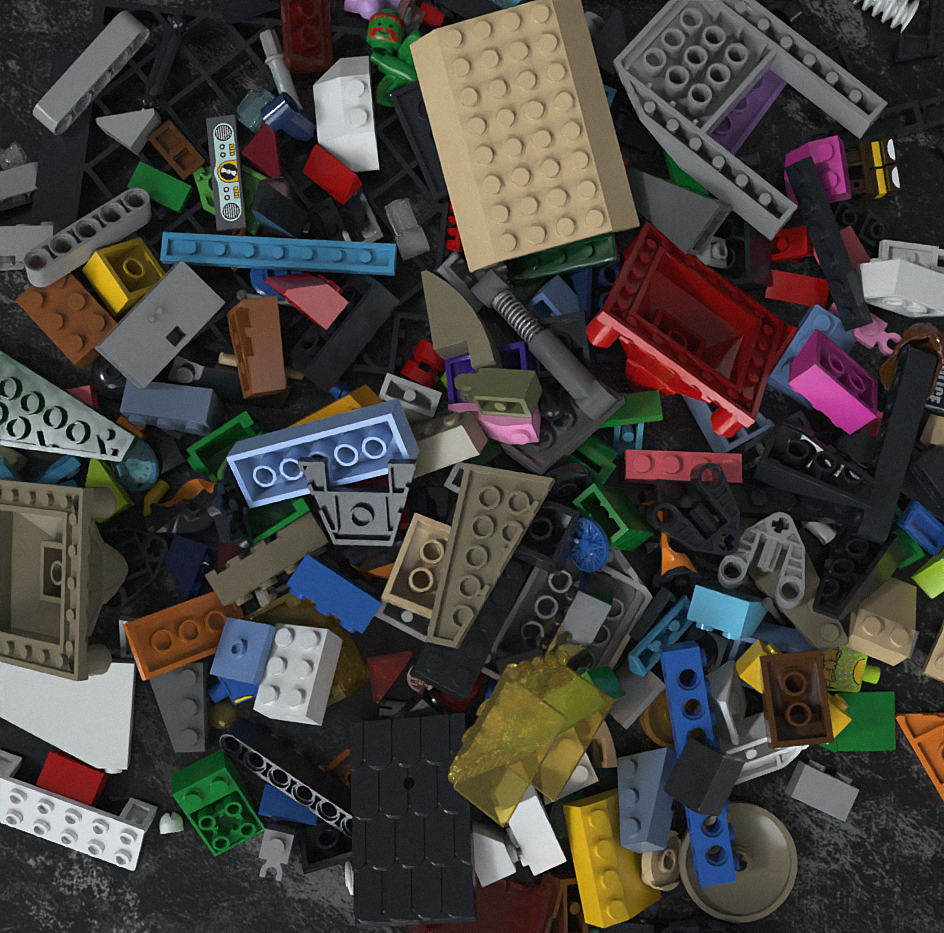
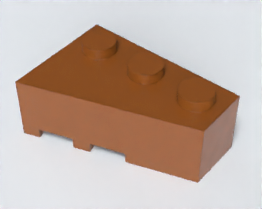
M277 296L243 299L226 314L243 397L248 399L278 394L286 389L287 374L283 362Z

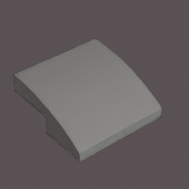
M628 658L614 672L626 696L604 705L605 709L625 729L638 718L665 688V684L650 670L644 677L632 673L629 669Z

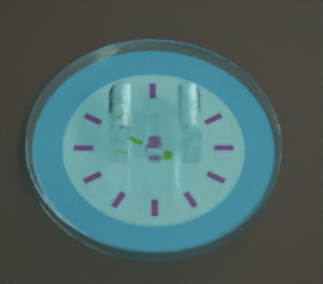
M139 438L127 462L110 461L113 474L121 486L130 492H145L151 489L158 479L159 464L156 454L151 446L141 438Z

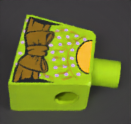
M844 645L823 653L822 662L827 690L859 692L862 681L877 684L880 677V667L866 664L868 655Z

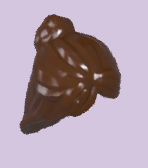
M920 322L910 326L903 332L902 338L892 354L880 368L879 380L887 392H889L898 358L906 344L937 354V362L927 398L935 391L938 375L944 365V331H941L940 327L932 325L930 322Z

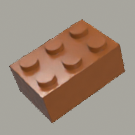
M73 271L49 286L36 287L31 285L15 300L68 359L82 369H85L100 355L94 347L119 322Z

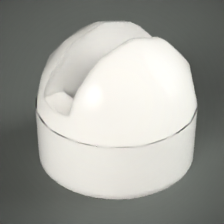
M172 812L171 817L169 813H165L162 816L159 825L160 834L184 831L183 820L179 814Z

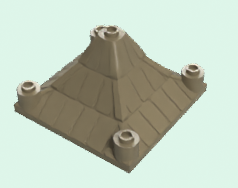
M0 478V662L74 681L89 680V676L102 675L108 671L112 662L110 651L102 643L88 645V636H91L102 605L106 604L115 595L128 573V564L124 556L110 545L104 543L95 521H92L94 518H108L112 515L116 507V498L110 488L64 486L21 481L19 478Z

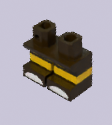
M894 137L882 138L880 141L871 143L860 142L854 149L845 151L848 169L855 168L856 177L849 178L852 196L859 195L860 200L894 197L902 190L898 164L894 165L897 162Z

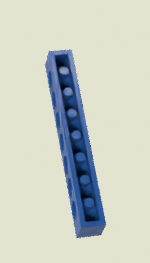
M694 640L659 646L677 760L689 738V733L695 728L703 729L702 735L697 738L698 740L721 750L718 736H713L712 725H716L714 708L708 705L707 696H711L712 692L709 678H704L702 667L707 666L704 648L699 649ZM683 670H693V676L690 680H679L680 673ZM689 699L698 700V704L693 710L684 709V705ZM727 799L719 817L716 816L715 822L711 825H703L705 818L710 815L696 814L684 805L695 874L700 886L705 887L737 881L735 870L740 869L736 851L732 852L730 841H735L732 823H727L726 812H730L729 799ZM711 846H721L720 850L717 853H708V850Z

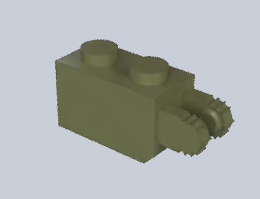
M479 368L478 373H461L454 379L456 389L461 390L459 391L461 400L466 403H476L482 415L533 418L543 391L536 372L526 369Z

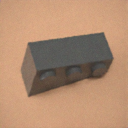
M196 660L150 678L149 680L175 753L205 752L211 747L210 695L207 691V688L210 687L209 660Z

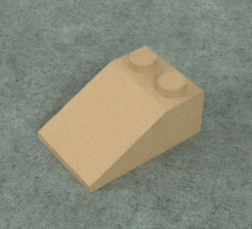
M414 513L380 600L431 619L451 526Z
M890 577L847 614L843 630L849 643L844 646L892 666L908 658L915 634L917 587Z

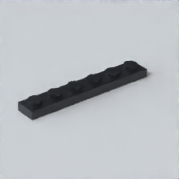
M812 156L785 167L789 183L791 184L845 332L873 323Z

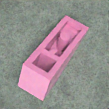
M476 403L448 404L450 415L455 412L460 413L471 410L488 438L509 445L539 442L541 412L538 404L533 418L482 415Z

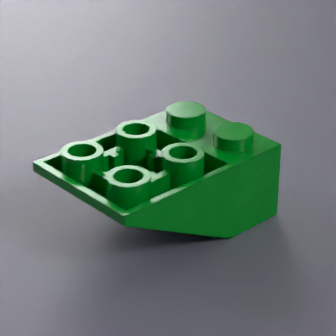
M222 749L171 775L173 797L214 857L265 831L266 826L237 768Z

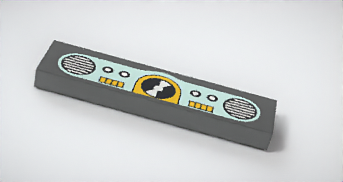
M235 115L206 118L217 231L223 233L248 230L237 118Z

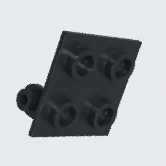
M621 82L610 108L617 140L652 155L657 140L640 121Z

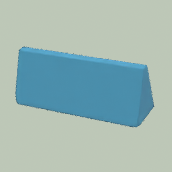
M683 595L628 654L629 669L632 673L644 677L660 660L659 646L674 644L694 622L687 619L691 604L687 595Z

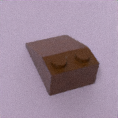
M821 650L759 656L768 748L774 749L834 742Z

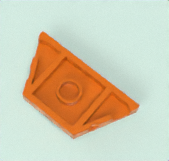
M944 713L895 714L897 722L944 801Z

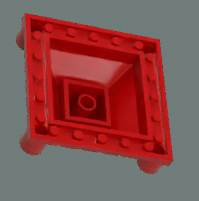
M646 221L640 228L637 236L624 250L625 262L602 309L586 327L588 339L597 347L608 348L619 337L628 357L625 381L630 390L635 393L659 390L660 396L678 393L709 404L713 402L719 407L710 417L713 430L720 436L733 437L744 426L748 428L756 420L785 322L708 265H705L696 256L685 254L661 231Z

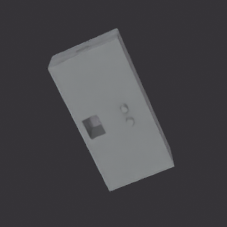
M182 260L174 264L94 348L138 389L145 388L225 302Z

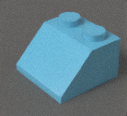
M695 585L687 619L697 622V628L707 631H713L715 628L723 631L722 636L739 641L740 637L753 635L768 609L761 605L764 599L747 593L728 589L722 585Z

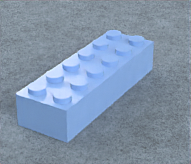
M397 398L237 441L226 458L249 508L310 493L307 487L308 481L306 476L298 467L300 457H327L330 486H340L388 474L387 463L389 459H417L420 450L400 400Z

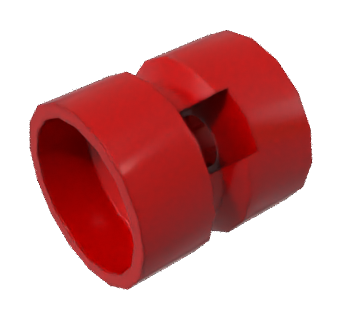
M420 339L412 352L414 359L407 360L400 374L411 382L434 390L440 380L438 373L446 370L445 360L434 351L432 343ZM420 363L431 368L429 374L418 368Z

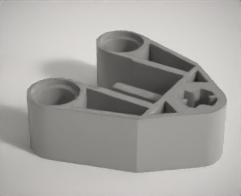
M777 512L746 529L740 537L739 549L734 554L728 555L723 559L717 577L720 584L725 588L734 589L739 587L744 581L748 567L750 568L759 541L763 542L764 546L757 567L765 572L770 571L773 573L781 549L787 550L778 576L779 581L774 598L780 607L792 609L800 603L805 591V547L793 519L786 513ZM777 524L783 526L781 533L775 532ZM728 567H734L739 571L740 576L735 579L728 578L724 574V570ZM784 587H791L796 591L797 597L788 599L782 594L781 590Z

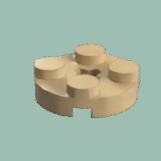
M670 830L666 849L642 853L641 880L644 884L650 885L654 889L670 891L677 887L680 882L676 881L679 875L678 853L681 839L678 838L676 831Z

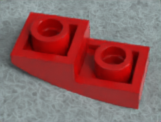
M771 270L770 286L766 289L765 298L809 307L817 304L825 309L829 287L825 279Z

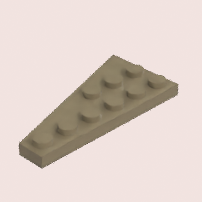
M465 464L426 642L459 648L555 482L554 478Z
M712 515L717 522L720 520L716 515ZM740 517V537L747 528L765 518ZM777 524L775 532L781 533L783 526ZM720 536V539L722 541L720 545L722 547L725 546V536ZM759 541L746 575L762 592L773 600L776 608L786 615L795 625L798 632L815 650H821V654L848 644L849 640L839 620L813 612L812 607L820 579L806 549L804 595L795 608L785 609L776 603L774 594L787 550L781 549L774 572H765L757 567L764 543ZM784 587L781 590L782 594L788 599L797 597L796 591L791 587Z

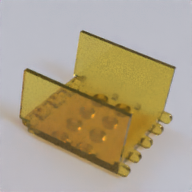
M565 650L559 651L557 654H548L545 659L543 657H536L532 662L525 660L521 661L519 665L513 663L506 667L489 699L485 700L478 708L476 715L479 717L474 726H471L462 737L463 745L449 768L448 779L452 784H455L453 788L502 827L508 824L530 784L551 801H557L615 702L613 698L566 665L570 655Z

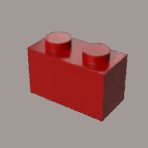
M57 748L49 753L36 785L47 791L93 806L98 802L110 773L104 772V768H96Z

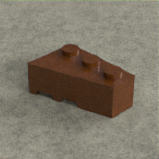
M561 870L543 873L528 933H588V924L585 923L576 873L574 871Z

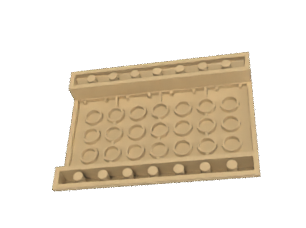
M581 0L531 1L434 29L409 45L470 273L498 266L499 262L609 232L618 233L640 227Z

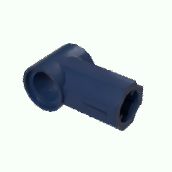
M282 92L260 109L263 120L272 130L277 131L281 128L298 141L303 140L307 142L313 137L314 130L317 127L314 119L300 110L288 93Z

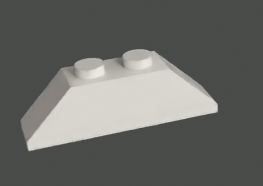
M369 56L340 58L313 85L318 143L353 172L380 170Z
M764 712L744 718L739 745H732L713 729V736H718L721 750L745 761L735 785L784 768L798 756L802 749H806L809 746L768 748Z

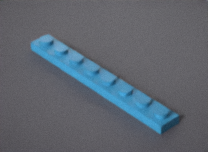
M163 232L160 261L163 264H176L183 260L187 265L395 276L397 246L396 244Z

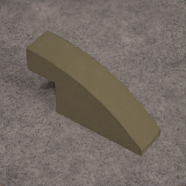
M427 270L422 271L421 276L434 351L444 360L469 353L471 367L477 373L479 368L503 369L493 336L479 314L450 284Z

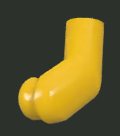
M159 479L144 497V517L151 514L150 504H159V501L170 489V486L165 481Z

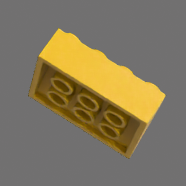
M618 788L562 805L585 923L607 928L631 919L662 898L659 889H654L650 885L644 884L641 880L642 853L640 854L621 847Z

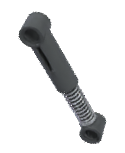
M490 268L472 287L471 291L488 308H494L504 317L505 321L527 342L529 351L571 394L576 404L594 421H597L617 400L616 396L600 380L594 377L550 329L544 330V327H540L541 324L537 323V319H534V316H531V313L527 312V309H524L520 302H517V298H514V295L511 293V285L498 272Z

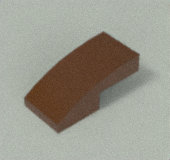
M170 120L166 121L147 137L184 181L206 163Z

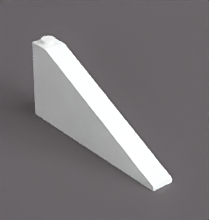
M112 659L111 665L105 674L89 676V680L74 681L0 662V717L96 768H104L106 773H121L122 769L128 768L131 757L137 671L136 661Z

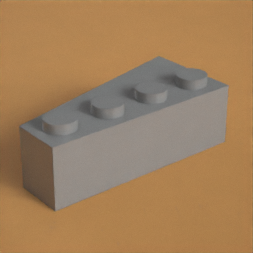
M41 222L40 226L29 224L0 226V271L24 269L23 258L25 254L63 229L55 222Z

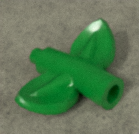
M418 30L412 32L402 41L400 48L397 50V57L389 53L382 55L377 51H374L371 55L370 61L378 65L377 70L385 74L379 80L376 87L375 97L378 104L394 107L389 93L418 80L409 46L423 37L422 33Z

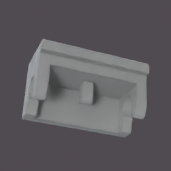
M457 251L452 252L432 273H436L438 276L441 275L478 312L484 304L471 291L478 280L473 272H469L468 265L460 257Z

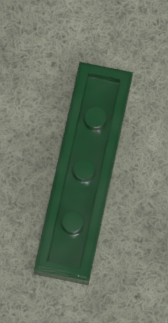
M609 232L507 260L510 284H520L619 262L617 233Z

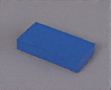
M911 500L896 524L929 554L937 556L944 546V525L922 504Z
M265 784L258 812L259 815L316 826L318 820L316 814L273 785Z

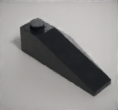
M457 501L447 519V523L450 525L453 522ZM543 501L512 556L532 566L560 576L572 550L573 539L576 535L581 512L554 501Z
M843 524L831 540L830 554L824 564L825 572L823 579L818 585L812 607L813 612L840 621L884 584L903 560L897 534L889 532L885 542L878 544L853 536L851 534L852 525Z

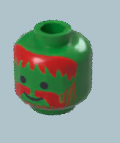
M383 9L382 12L373 14L369 21L366 41L372 46L371 50L377 51L382 55L386 53L393 55L400 48L404 40L406 23L399 17V13L392 9Z

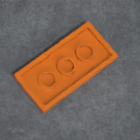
M213 591L122 624L142 681L216 653L227 617L245 620L241 606H238L236 602L223 606L217 594Z

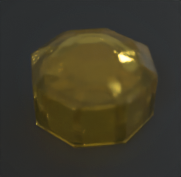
M229 700L214 703L208 711L209 723L217 729L229 728L238 718L237 707Z

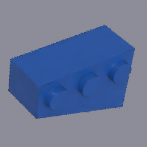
M309 551L287 582V585L291 587L289 590L291 594L303 601L307 597L316 603L314 608L327 617L333 614L341 620L339 624L351 633H354L356 630L363 633L382 605L380 594L375 591L372 594L360 586V582L353 578L352 580L340 573L337 568Z

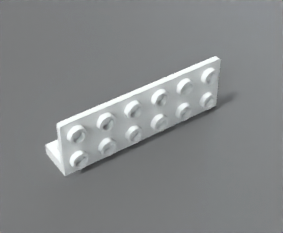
M0 750L1 823L116 864L117 866L132 871L135 870L144 835L156 816L158 807L130 798L120 816L110 814L13 778L21 767L22 758Z

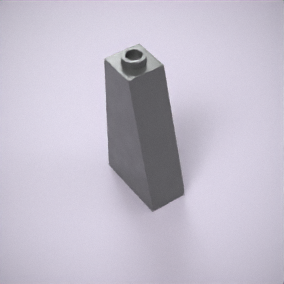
M631 167L626 172L635 209L685 254L700 255L733 209L728 203L650 171Z

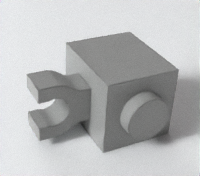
M270 822L265 828L259 858L266 859L267 861L260 870V877L265 878L267 868L274 867L277 870L275 880H282L284 874L282 863L288 864L292 857L297 837L296 827Z

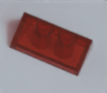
M280 0L284 59L290 74L328 71L334 65L329 0Z

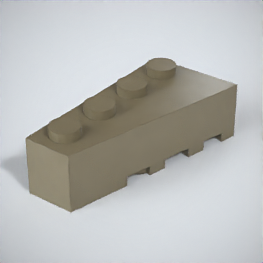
M309 512L275 533L276 536L273 538L269 537L257 543L250 549L249 553L237 555L227 561L225 568L219 572L212 570L205 575L223 606L231 605L235 602L240 606L253 598L251 592L261 587L264 591L278 582L276 577L285 571L288 575L293 573L308 551L317 557L328 551L326 545L331 543L313 513Z

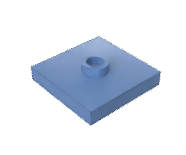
M227 617L210 674L260 686L277 628L268 624Z

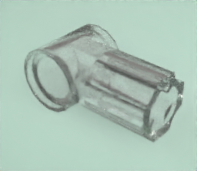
M408 198L398 199L385 206L390 225L396 235L394 239L403 261L430 251L424 231L421 226H418Z

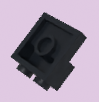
M582 310L537 320V323L541 324L540 327H544V330L550 329L591 373L598 372L596 348L589 341L586 333V327L589 324L588 312ZM532 354L534 371L538 380L543 383L547 382L550 386L561 385Z

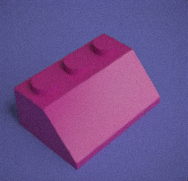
M815 330L790 364L788 384L794 392L803 395L809 400L816 410L822 411L828 416L836 427H841L850 435L877 417L878 380L820 330Z

